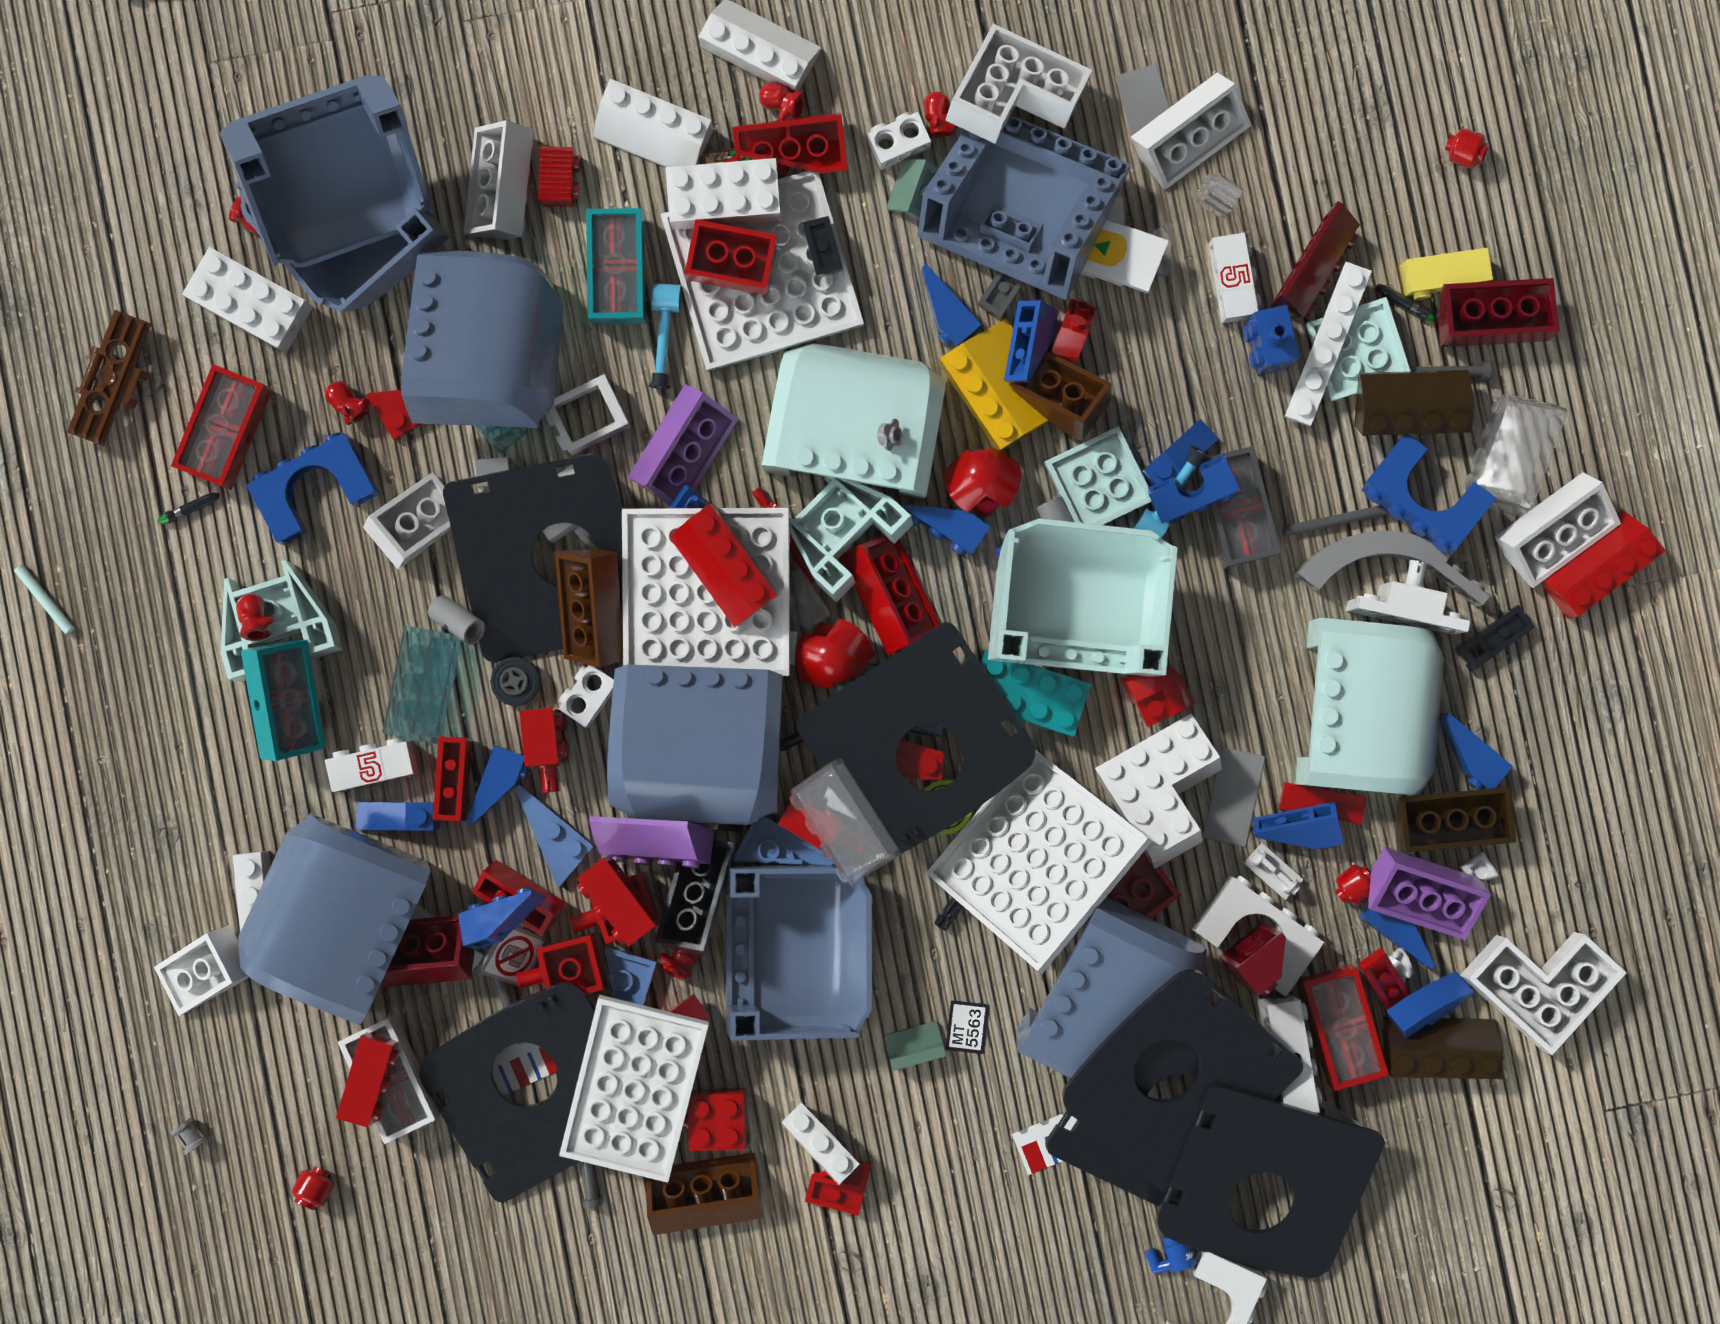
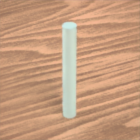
M24 565L18 566L14 570L17 576L66 635L71 633L75 629L74 626Z

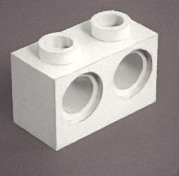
M910 112L903 113L895 119V122L888 125L881 123L871 128V132L868 133V143L880 170L930 149L931 140L918 112L913 114ZM912 128L917 131L918 135L914 138H908L903 132L906 129ZM883 139H888L893 143V146L889 149H883L878 143Z
M583 665L574 678L577 680L571 690L567 688L561 695L559 702L562 704L558 709L585 728H589L613 694L614 678L598 667L591 665L586 667ZM594 675H598L602 681L601 687L596 691H592L588 686L589 678ZM582 698L586 703V708L582 713L578 714L573 710L572 704L575 699Z

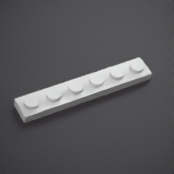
M1349 262L1344 263L1285 413V418L1309 427L1311 426L1371 275V270Z

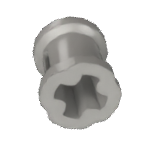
M189 1118L170 1132L172 1136L177 1137L184 1147L183 1153L185 1155L207 1141L205 1137H201L192 1124V1118Z

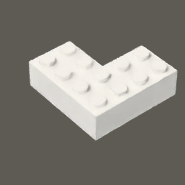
M993 23L952 99L946 121L994 144L998 140L1015 106L1065 129L1086 87L1092 70Z
M1192 714L1095 768L1101 785L1121 817L1152 841L1144 853L1154 869L1203 842L1200 828L1178 794L1222 770L1220 756Z
M1573 932L1541 969L1507 938L1496 935L1460 976L1541 1051L1553 1055L1627 972L1585 934Z

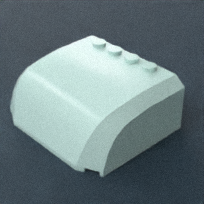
M818 343L785 351L779 369L762 460L763 471L791 477L792 471L894 488L899 489L898 496L925 501L946 379L920 361ZM892 419H897L902 430L901 443L899 446H893L891 451H887L884 446L879 444L877 431L882 423H891Z
M1041 518L1008 530L1001 547L997 567L988 660L1138 676L1166 675L1178 548L1170 545L1150 530Z
M1330 618L1310 620L1308 624L1307 648L1318 649L1309 757H1297L1295 784L1420 795L1435 770L1444 666L1442 651L1433 632L1425 628Z

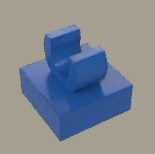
M683 485L669 508H704L708 501L690 487Z

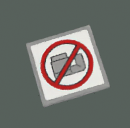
M516 927L502 942L491 945L478 972L518 986L516 973L534 968L538 960L536 949L546 945L548 938Z

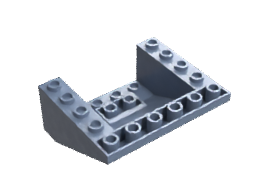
M1013 115L1009 116L995 144L964 129L923 192L917 237L1066 300L1086 264L1129 173L1131 164Z

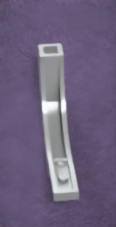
M1371 531L1341 539L1312 555L1293 574L1296 579L1313 592H1316L1337 571L1356 560L1378 556L1395 557L1407 561L1415 560L1419 561V563H1427V571L1435 575L1475 607L1484 605L1490 597L1484 592L1485 588L1483 585L1475 580L1469 581L1462 575L1463 571L1455 564H1447L1446 562L1451 555L1447 552L1439 551L1432 541L1414 534L1397 531Z

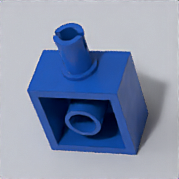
M1287 305L1256 311L1245 322V326L1242 328L1245 342L1250 344L1252 353H1249V362L1251 368L1256 369L1257 375L1288 369L1300 359Z

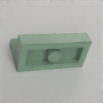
M904 159L886 208L891 212L906 213L915 220L920 221L923 192L939 168L927 160Z
M936 1021L892 1032L884 1036L893 1071L946 1057Z

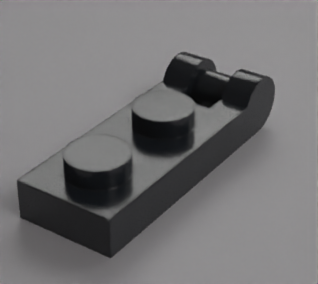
M1516 605L1471 638L1458 645L1454 650L1458 656L1462 655L1467 662L1465 666L1472 672L1535 627L1521 607ZM1476 645L1482 652L1477 657L1471 650Z

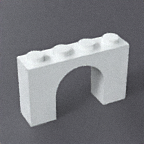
M1239 875L1237 879L1228 876L1191 930L1218 948L1239 919L1249 914L1266 915L1273 921L1277 930L1283 932L1286 936L1282 977L1276 982L1278 986L1275 988L1276 991L1286 997L1324 944L1318 938L1320 932L1308 924L1302 927L1295 921L1298 918L1295 914L1286 908H1283L1282 911L1273 906L1274 899L1262 891L1259 895L1252 891L1250 888L1253 884Z
M1199 1250L1196 1255L1197 1263L1190 1270L1194 1277L1210 1283L1229 1294L1231 1314L1226 1324H1251L1256 1314V1308L1254 1307L1258 1298H1263L1267 1290V1278L1262 1272L1245 1264ZM1168 1320L1166 1322V1324H1174Z

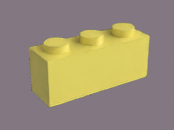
M1488 248L1405 260L1400 265L1404 296H1414V300L1426 299L1431 297L1432 293L1442 292L1443 284L1489 282L1493 280Z

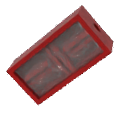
M212 364L171 467L232 490L273 389L263 383Z
M1348 964L1299 978L1298 985L1303 1002L1307 1008L1309 1023L1327 1085L1334 1091L1389 1076L1358 967Z

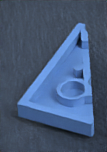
M520 784L515 791L556 885L561 887L595 845Z
M765 816L751 824L732 859L735 862L839 866L842 861L841 858L828 851L824 853Z
M606 946L605 956L607 958L612 998L644 1006L658 961Z

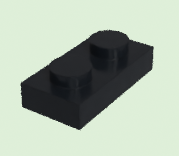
M829 216L803 222L802 226L816 277L843 271Z

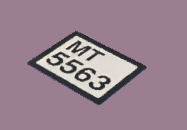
M951 1000L946 1050L984 1053L988 1004Z

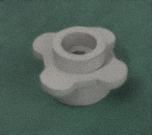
M892 419L891 423H882L877 431L878 442L887 451H891L893 446H899L901 443L902 430L897 419Z

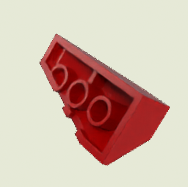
M841 112L732 126L735 155L756 160L776 158L777 164L820 174L848 171Z

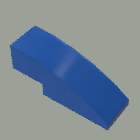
M1454 972L1429 983L1388 1009L1387 1014L1393 1024L1408 1039L1425 1025L1429 1024V1026H1432L1475 993L1461 976Z

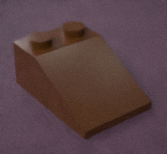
M1046 351L1030 382H1015L1012 386V390L1055 427L1080 441H1083L1111 402L1112 383L1049 351Z

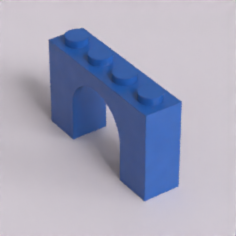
M334 433L325 438L326 442L316 447L313 445L305 448L300 452L301 456L293 460L288 458L279 462L275 470L269 473L267 471L258 473L252 477V482L246 484L277 543L286 545L308 533L294 506L292 495L297 480L310 470L326 469L331 471L337 478L349 503L356 507L380 495L351 437L347 434Z
M1404 434L1369 477L1361 491L1365 493L1370 501L1385 507L1392 517L1407 523L1414 533L1419 536H1425L1432 541L1439 551L1447 552L1452 556L1497 497L1476 482H1473L1459 501L1449 509L1431 511L1419 506L1409 494L1407 479L1428 448L1410 435Z

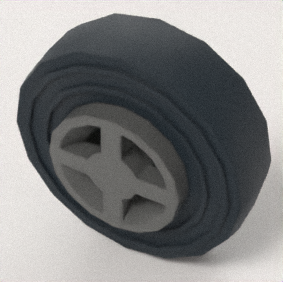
M519 657L506 658L498 663L492 671L490 680L491 689L496 698L504 704L511 706L525 705L533 700L539 691L541 682L539 672L534 664L527 659Z

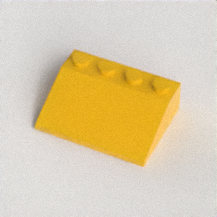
M1007 319L965 341L939 359V366L993 447L1001 452L1048 422L1044 416L1012 390L1015 382L1004 381L1013 327Z

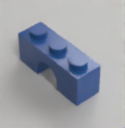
M1226 454L1200 465V472L1204 482L1195 491L1188 492L1182 490L1174 476L1148 487V495L1162 524L1165 522L1170 524L1178 522L1185 517L1184 514L1193 510L1196 513L1209 508L1210 503L1216 500L1226 501L1236 496V492L1240 491V487Z

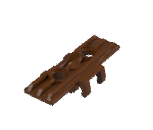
M114 310L100 348L92 346L91 352L93 354L81 385L75 389V392L81 394L67 433L104 446L120 404L136 408L138 401L131 398L138 378L146 381L149 373L135 366L152 325L151 323ZM123 345L126 349V354L122 359L118 360L114 350L116 346ZM106 357L107 360L100 374L96 389L91 391L102 360ZM105 399V407L100 411H95L92 406L95 400L101 401Z

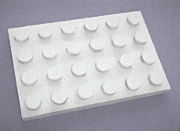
M599 995L559 1156L668 1182L709 1022Z

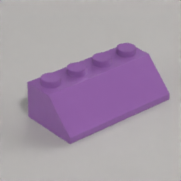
M685 384L628 478L668 504H671L683 485L695 491L739 418L705 393Z
M594 816L589 818L599 854L605 856L611 854L617 863L625 864L626 859H634L633 863L650 865V861L653 860L658 861V865L674 867L675 862H683L682 866L699 868L700 863L710 864L714 830L688 821Z
M1384 847L1371 870L1368 907L1370 910L1466 940L1491 893L1478 877Z

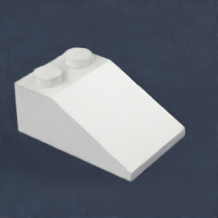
M433 472L369 515L363 526L364 530L397 569H400L451 529L443 498L444 485Z
M230 925L206 933L154 967L178 1016L249 978L240 968L239 942Z

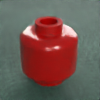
M1462 128L1456 136L1450 135L1445 150L1449 151L1451 163L1472 169L1477 164H1482L1488 151L1489 143H1486L1485 135Z
M1354 864L1337 876L1336 884L1339 888L1335 892L1345 904L1350 901L1358 906L1369 898L1371 871L1365 865L1361 867Z
M314 1166L312 1171L302 1170L291 1191L292 1195L296 1197L294 1202L311 1210H315L316 1207H323L334 1186L332 1180L327 1178L329 1172Z

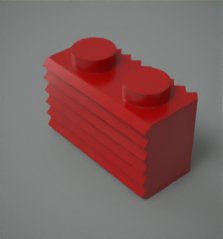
M540 146L538 201L544 207H574V199H579L580 195L579 182H575V172H580L581 167L580 155H576L573 147Z

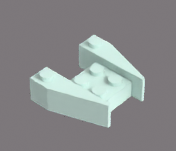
M824 476L825 481L829 484L794 520L790 517V534L817 585L835 602H838L856 583L853 575L837 561L838 558L872 524L895 544L913 525L911 515L891 497L858 482Z
M283 560L281 563L285 576L244 589H240L239 582L230 578L224 579L221 656L228 680L238 683L246 680L241 650L257 647L301 632L303 639L308 641L311 656L318 658L343 650L336 623L294 564ZM246 594L259 595L265 602L264 617L275 618L274 622L268 625L271 631V635L268 638L260 641H248L240 636L243 624L238 620L236 603L240 597Z

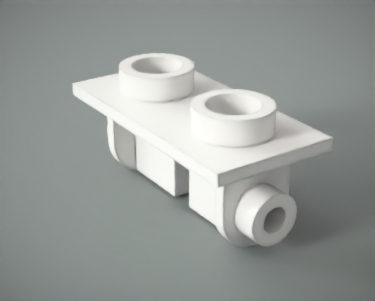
M1263 843L1244 862L1250 870L1284 900L1291 893L1294 895L1300 889L1299 884L1303 879Z

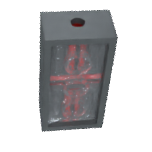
M1254 446L1210 456L1208 460L1203 461V463H1206L1226 454L1240 487V491H1237L1236 496L1226 501L1216 500L1210 503V507L1207 508L1222 569L1276 556L1281 553ZM1196 467L1200 486H1202L1204 478L1200 468Z

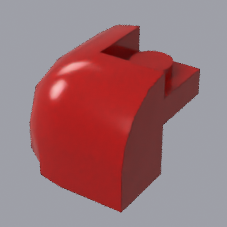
M989 447L988 450H977L974 452H970L968 449L942 472L946 490L955 503L967 513L973 509L986 518L1000 505L1007 508L1014 500L1021 484L1019 462L992 447Z
M839 618L835 625L820 622L812 634H802L796 648L795 663L802 683L834 688L835 683L845 681L850 677L855 680L873 658L874 652L867 636L857 626Z
M1167 665L1166 675L1164 676L1126 675L1120 678L1131 703H1135L1147 728L1195 704L1183 678L1176 669Z

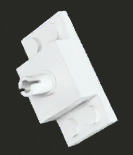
M1415 560L1409 561L1405 584L1391 581L1379 585L1377 595L1364 594V596H1357L1356 599L1348 601L1346 612L1452 635L1468 632L1470 625L1469 620L1462 619V614L1449 611L1443 614L1447 593L1422 587L1427 563H1419V561Z

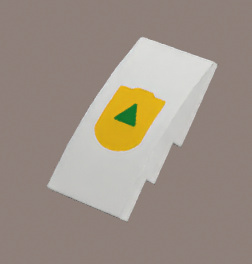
M1106 220L1081 275L1092 279L1097 277L1120 287L1123 284L1148 294L1168 240Z

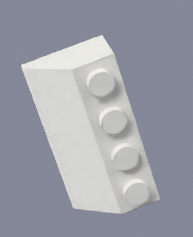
M723 0L711 12L698 36L701 48L767 82L773 81L786 86L793 93L800 91L822 49L820 46L730 0Z
M1216 73L1130 138L1139 158L1161 187L1166 190L1252 125L1236 84L1221 74Z
M610 79L599 104L592 137L660 166L674 167L699 165L703 156L702 152L705 151L714 128L711 119Z
M507 120L475 128L463 235L504 240L522 237L525 226V204L528 198L527 185L530 175L531 150L533 148V129Z
M1582 472L1497 534L1495 538L1505 558L1529 586L1534 588L1619 526L1621 522L1603 482Z

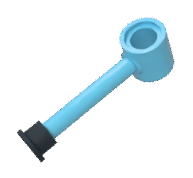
M653 283L651 308L653 311L660 312L656 368L655 373H652V383H649L648 386L650 388L670 389V385H668L669 375L666 374L671 313H680L682 285Z
M1193 445L1189 447L1191 451L1186 457V464L1175 479L1181 489H1183L1196 467L1200 468L1203 461L1209 459L1207 453ZM1146 508L1134 529L1150 530L1162 538L1170 523L1165 522L1162 524L1156 510L1154 512Z

